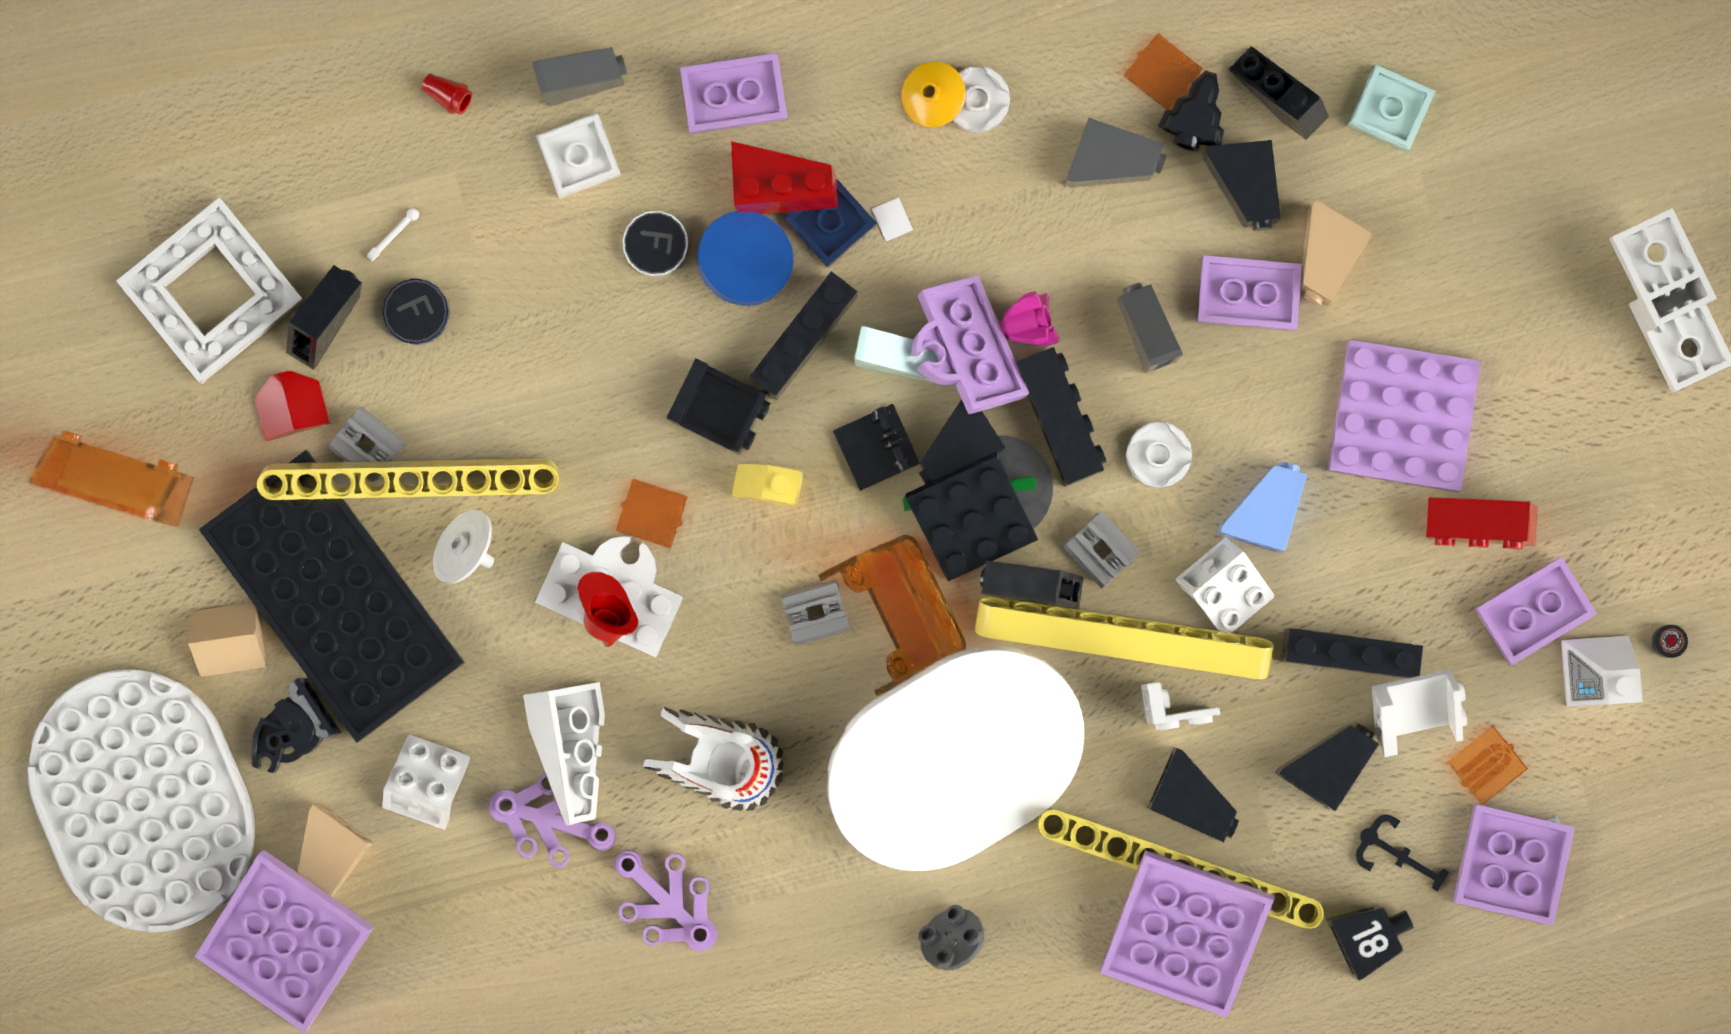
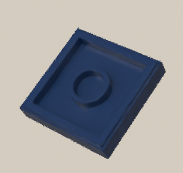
M837 178L838 208L793 211L784 217L789 226L827 268L877 225V222Z

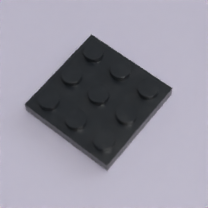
M993 452L905 494L906 500L947 581H951L985 565L986 561H994L1038 540L1037 534L997 452Z

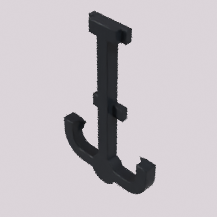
M1383 814L1373 821L1370 828H1365L1361 831V843L1355 853L1356 861L1361 867L1369 872L1373 868L1374 862L1365 861L1363 854L1368 845L1375 844L1397 857L1398 859L1395 862L1397 866L1402 867L1405 862L1433 879L1434 883L1431 888L1438 892L1449 871L1442 869L1439 874H1436L1408 857L1411 852L1410 849L1404 847L1403 851L1400 852L1378 838L1377 830L1383 822H1390L1395 829L1400 820L1391 815Z

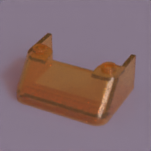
M65 430L62 431L61 436L53 435L32 470L29 484L175 527L179 526L194 479L193 476L177 472V464L159 459L157 465L91 446L81 442L82 435Z
M902 535L857 554L818 575L822 581L841 573L844 583L852 591L862 593L868 590L897 649L889 653L886 659V668L893 681L874 690L876 696L895 688L945 657L966 650L965 637L919 543L914 537Z

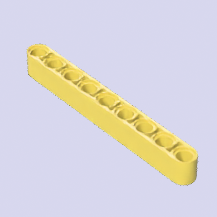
M546 458L270 464L263 469L257 481V488L263 497L271 500L546 494L555 490L558 485L559 471L557 465ZM540 469H547L551 471L553 478L547 483H540L534 475ZM478 470L484 473L486 480L481 484H473L468 480L467 475L471 471ZM506 470H514L519 474L520 478L517 482L509 484L502 480L501 474ZM439 471H446L452 476V481L447 485H440L434 480V475ZM376 472L383 476L385 482L381 486H372L368 483L366 476ZM404 472H413L419 481L415 485L408 486L401 481L400 476ZM338 473L346 474L350 478L351 484L347 487H339L333 482V476ZM272 474L277 475L282 480L283 485L277 489L270 488L265 482V477ZM310 474L316 479L317 485L312 488H306L299 482V476Z
M993 596L980 598L975 624V633L986 638L1252 679H1265L1268 677L1274 644L1271 641L1260 637Z
M1050 808L1039 815L1037 819L1038 830L1047 839L1138 870L1140 865L1139 855L1141 851L1146 848H1152L1157 855L1174 861L1184 859L1188 866L1206 872L1215 870L1220 877L1238 883L1247 881L1252 888L1269 894L1278 892L1283 898V903L1279 909L1270 910L1268 916L1307 929L1316 928L1324 918L1321 904L1308 896L1078 816ZM1050 815H1057L1062 822L1060 830L1053 834L1046 832L1043 826L1045 819ZM1082 826H1089L1093 831V838L1088 844H1079L1076 841V831ZM1114 837H1121L1125 843L1123 852L1116 856L1111 855L1107 849L1109 840ZM1307 903L1312 904L1314 916L1309 921H1301L1298 914L1300 907Z

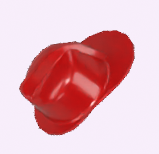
M590 572L579 580L577 591L585 611L583 623L586 631L592 637L603 641L606 647H610L616 640H619L622 636L632 634L637 629L639 622L637 614L630 603L626 591L615 578L603 572Z

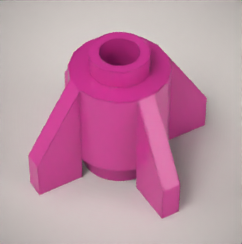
M1036 291L1023 294L1005 311L1004 319L1001 320V329L1006 339L1010 338L1013 343L1022 342L1043 346L1059 343V337L1054 327H1052V320L1048 310L1049 296L1047 293L1037 295Z

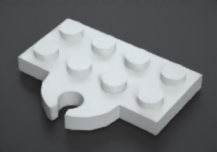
M632 537L611 538L601 544L594 555L562 542L535 603L584 625L585 611L578 596V582L585 574L590 572L608 574L622 585L639 620L637 629L632 634L622 636L618 641L657 658L684 597L654 584L657 567L655 557L649 547L642 542L639 546L640 556L638 561L634 564H627L622 560L621 552L624 547L631 543Z

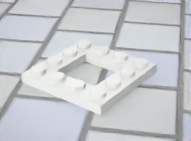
M220 197L116 281L201 384L305 301ZM217 246L255 295L209 333L204 335L166 286Z

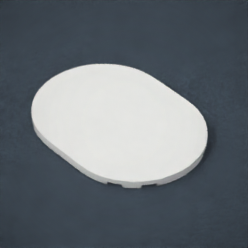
M1002 646L985 649L977 647L947 656L864 707L846 726L845 733L838 745L833 749L828 766L827 795L835 821L846 839L859 852L887 867L907 871H929L963 862L1034 820L1051 807L1066 790L1077 771L1084 746V722L1079 702L1068 683L1055 668L1046 661L1027 654L1023 650Z
M128 669L100 673L77 683L56 699L34 733L27 774L34 808L66 883L82 904L88 906L92 911L103 917L104 920L125 929L165 932L183 928L207 917L230 898L243 880L252 858L255 842V819L252 803L217 719L209 707L192 690L170 677L145 670Z

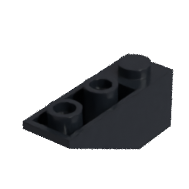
M1252 46L1229 68V71L1280 121L1305 140L1329 117L1319 95Z

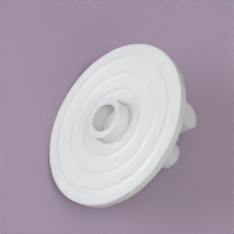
M480 510L466 511L457 516L442 533L433 556L434 573L440 581L454 584L467 578L479 564L487 569L493 565L494 557L486 553L491 541L492 526L489 517Z

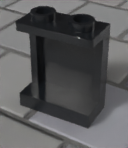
M695 358L666 418L668 421L740 455L743 449L747 451L750 449L757 434L752 429L757 419L764 420L771 403L767 401L769 397L767 392L753 388Z

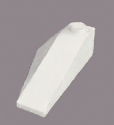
M600 682L523 695L528 728L565 825L596 819L599 778L595 773L597 757H601L602 746L598 745L599 728L604 726L605 719Z

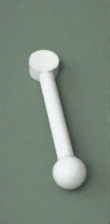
M416 208L408 209L406 217L377 247L367 254V258L370 261H374L410 221L418 219L419 211Z

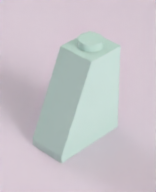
M861 326L855 355L856 367L932 382L922 375L917 368L925 361L938 362V358L931 350H923L919 356L912 357L913 339Z

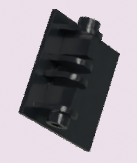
M894 404L886 407L882 406L872 411L871 414L833 430L860 491L920 464Z

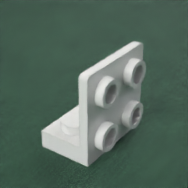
M1226 537L1175 579L1179 586L1198 603L1215 628L1222 632L1232 633L1274 598L1273 592L1246 554Z
M1161 682L1140 684L1146 723L1155 724L1156 730L1180 727L1179 721L1187 719L1189 725L1213 722V715L1220 714L1219 707L1166 714L1165 709L1170 708L1167 688H1161Z
M409 735L384 787L382 808L445 830L450 819L452 801L469 765L470 756Z

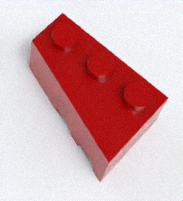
M731 141L734 206L738 213L768 214L838 208L837 180L832 165Z
M1428 497L1426 537L1435 540L1436 546H1455V541L1469 542L1468 547L1489 548V543L1502 544L1503 549L1523 550V546H1535L1537 506L1531 501Z

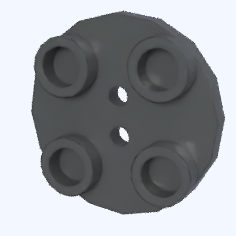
M960 905L948 907L946 911L936 915L920 930L918 938L921 941L923 956L934 968L945 971L959 969L970 963L979 953L984 942V928L980 919L970 910L963 909Z

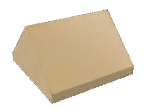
M253 602L191 612L188 644L200 677L268 667L261 615Z

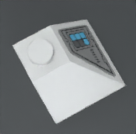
M1629 636L1561 640L1566 707L1643 702L1640 667Z

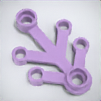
M546 774L539 778L538 783L517 794L511 790H502L494 794L490 800L489 811L491 816L497 822L508 825L517 842L518 854L523 858H532L537 853V843L533 838L527 836L520 819L534 823L549 852L550 864L555 868H563L568 864L569 853L564 847L560 846L552 829L588 839L591 847L597 851L609 850L615 842V832L607 823H597L594 826L581 822L565 825L563 817L557 815L561 812L556 800L538 809L526 806L527 803L543 794L547 796L554 794L552 789L545 790L542 787L543 781L548 779ZM503 801L512 803V808L507 812L499 808ZM599 830H604L608 833V837L604 841H599L595 838V834ZM523 843H532L534 846L533 850L530 853L522 852L521 845ZM556 852H562L566 858L563 862L556 863L553 860V855Z
M626 850L620 853L615 861L616 871L623 877H632L659 903L637 905L631 901L625 902L618 911L620 919L624 922H633L637 918H674L684 928L661 929L657 925H650L643 931L644 942L647 945L655 946L660 942L685 941L691 949L696 951H705L711 948L717 939V929L715 924L707 919L709 881L705 877L698 876L690 882L689 890L694 895L693 918L683 908V870L686 866V860L683 855L673 853L665 861V867L669 871L668 893L642 868L643 861L637 852ZM673 857H678L682 862V866L678 870L670 867L669 862ZM625 858H630L634 861V868L630 871L625 870L622 866ZM698 880L703 881L706 885V890L703 893H697L693 888L694 883ZM625 906H632L635 909L634 917L627 918L623 915ZM698 928L704 929L707 933L706 939L702 941L697 940L694 937V931ZM648 930H657L659 939L654 942L650 941L647 938Z

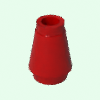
M432 73L425 77L421 86L423 92L450 114L457 113L462 115L472 101L473 93L468 90L467 85L435 76Z

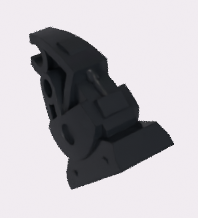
M297 678L287 686L290 697L275 703V709L266 717L260 718L252 737V767L261 768L262 759L268 757L271 760V766L267 772L276 773L280 763L294 762L303 755L313 752L324 738H334L342 733L306 678ZM293 747L294 751L292 753L284 754L285 749Z

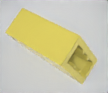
M738 464L731 496L797 509L803 476L801 471L772 465Z

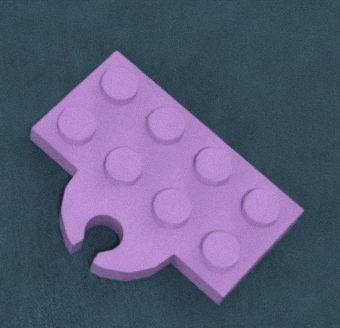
M979 276L921 290L917 297L929 323L924 325L913 339L912 357L919 356L923 350H931L936 354L938 362H923L917 368L920 373L934 383L956 385L968 415L1024 399L1029 394L1028 388Z

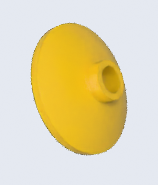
M937 61L921 64L912 70L903 84L901 93L902 105L907 115L917 124L931 128L946 125L954 120L962 110L966 97L965 84L961 75L950 65ZM929 87H934V95L927 98L925 95L926 90Z

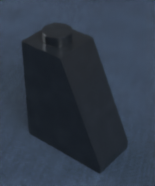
M1272 140L1206 146L1202 152L1203 160L1243 227L1252 226L1253 231L1272 229V224H1276L1281 219Z
M333 265L288 323L286 353L313 370L322 359L360 298L362 282L359 281L354 273Z
M961 399L921 460L920 466L923 470L918 474L924 484H927L993 452L1000 454L1006 447L984 413L979 411L968 415Z
M986 561L985 568L980 575L981 594L1079 609L1083 576L1061 570Z
M1357 723L1356 727L1345 725L1278 767L1275 774L1328 809L1336 811L1379 743L1372 739L1375 734L1359 723Z
M1173 747L1147 808L1221 842L1225 841L1226 836L1232 838L1239 823V820L1235 818L1237 811L1183 750Z

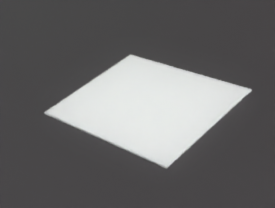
M899 197L872 208L886 242L913 231Z

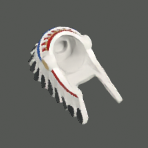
M663 707L661 716L679 727L682 732L697 737V746L692 750L689 765L674 761L665 762L646 759L643 768L656 771L658 776L669 779L671 782L680 783L684 788L693 789L696 793L707 795L711 802H720L724 809L732 808L738 811L745 809L748 811L754 810L757 805L763 806L767 803L769 797L779 787L783 777V750L781 747H778L777 738L769 735L768 730L758 728L755 723L744 725L741 721L729 722L721 718L716 719L710 715L702 717L696 712L690 713L682 709L676 712Z

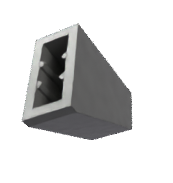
M613 47L532 62L541 94L548 107L623 86L622 75L627 74L622 55L616 56Z
M1088 118L1065 186L1072 188L1150 181L1154 172L1160 174L1167 156L1161 153L1164 144Z
M1141 282L1122 289L1124 294L1120 295L1117 301L1145 374L1177 362L1183 354L1152 285L1142 287Z

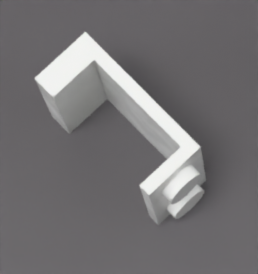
M1451 669L1372 686L1375 735L1384 757L1398 755L1396 736L1449 725L1456 741L1463 740L1462 726H1467L1465 710L1461 706V701L1466 700V695L1462 682H1456Z

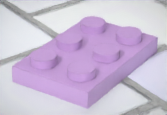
M778 53L680 67L690 135L788 120Z
M1203 255L1196 323L1296 331L1298 326L1302 264Z
M1562 557L1555 559L1474 608L1509 666L1514 665L1597 614Z

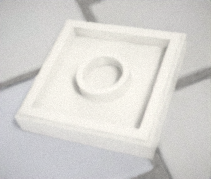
M598 113L536 135L559 198L621 176Z

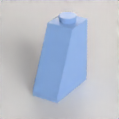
M1281 462L1280 466H1272L1219 526L1217 534L1279 553L1284 552L1307 474L1299 472V466L1287 462Z

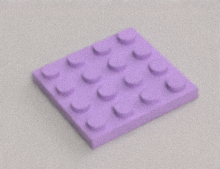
M1348 340L1328 471L1461 492L1481 361Z
M263 850L256 857L195 957L305 1033L314 1022L375 926Z
M1145 851L1103 960L1100 974L1228 1017L1273 904L1274 895Z

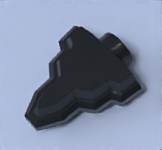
M1205 70L1192 83L1188 95L1179 97L1172 110H1165L1158 127L1175 135L1174 145L1194 152L1199 151L1201 144L1207 146L1221 145L1224 130L1219 125L1221 111L1216 105L1219 94L1217 74Z

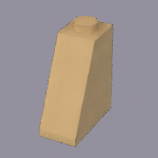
M1315 200L1307 211L1300 290L1305 292L1303 297L1317 306H1321L1323 303L1327 306L1333 301L1373 233L1318 200Z
M314 804L308 812L297 873L334 898L373 841L321 804Z

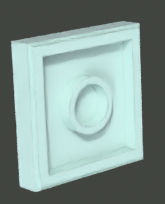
M1375 64L1347 125L1408 152L1436 91Z

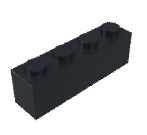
M831 271L751 373V381L778 400L858 297V291Z
M1052 347L1017 361V366L1029 391L1028 398L1064 486L1067 487L1104 471L1102 464L1107 463L1106 457L1100 444L1096 446L1093 444L1090 433L1094 432V428L1088 414L1082 415L1077 403L1082 401L1075 383L1069 385L1064 373L1069 371L1063 353L1057 354L1055 348Z
M1286 628L1284 629L1280 662L1411 678L1420 676L1423 646Z

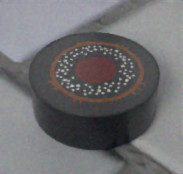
M1664 625L1654 632L1652 646L1661 657L1675 658L1682 655L1687 649L1688 637L1681 627L1677 625Z

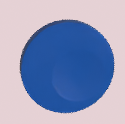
M735 211L722 215L706 229L697 250L698 270L706 286L724 301L740 306H755L773 299L784 288L793 269V250L787 235L777 223L759 213H738Z

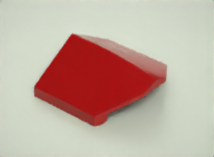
M289 370L271 375L255 396L266 441L331 424L319 380Z

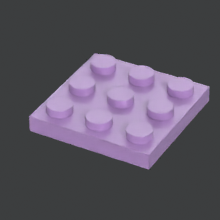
M1474 804L1453 902L1554 926L1575 827Z

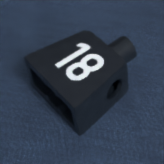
M1380 905L1326 919L1353 978L1358 981L1364 979L1403 951V947L1397 936L1414 929L1406 910L1388 917L1384 907Z

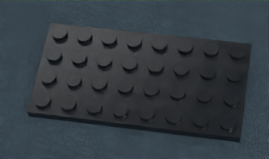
M305 450L289 463L317 462L310 452ZM272 474L265 480L270 488L277 489L283 485L282 480L277 475ZM310 474L299 476V482L302 486L312 488L317 485L314 476ZM256 486L199 529L356 743L362 741L466 663L344 498L271 500L263 497Z

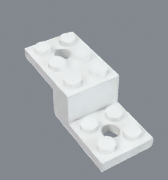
M1673 208L1609 238L1638 297L1637 300L1628 305L1671 392L1674 393L1731 366V354L1706 305L1717 299ZM1654 244L1662 248L1664 257L1661 262H1653L1648 257L1647 250L1650 245ZM1686 339L1693 341L1697 346V352L1693 358L1686 357L1681 351V344Z

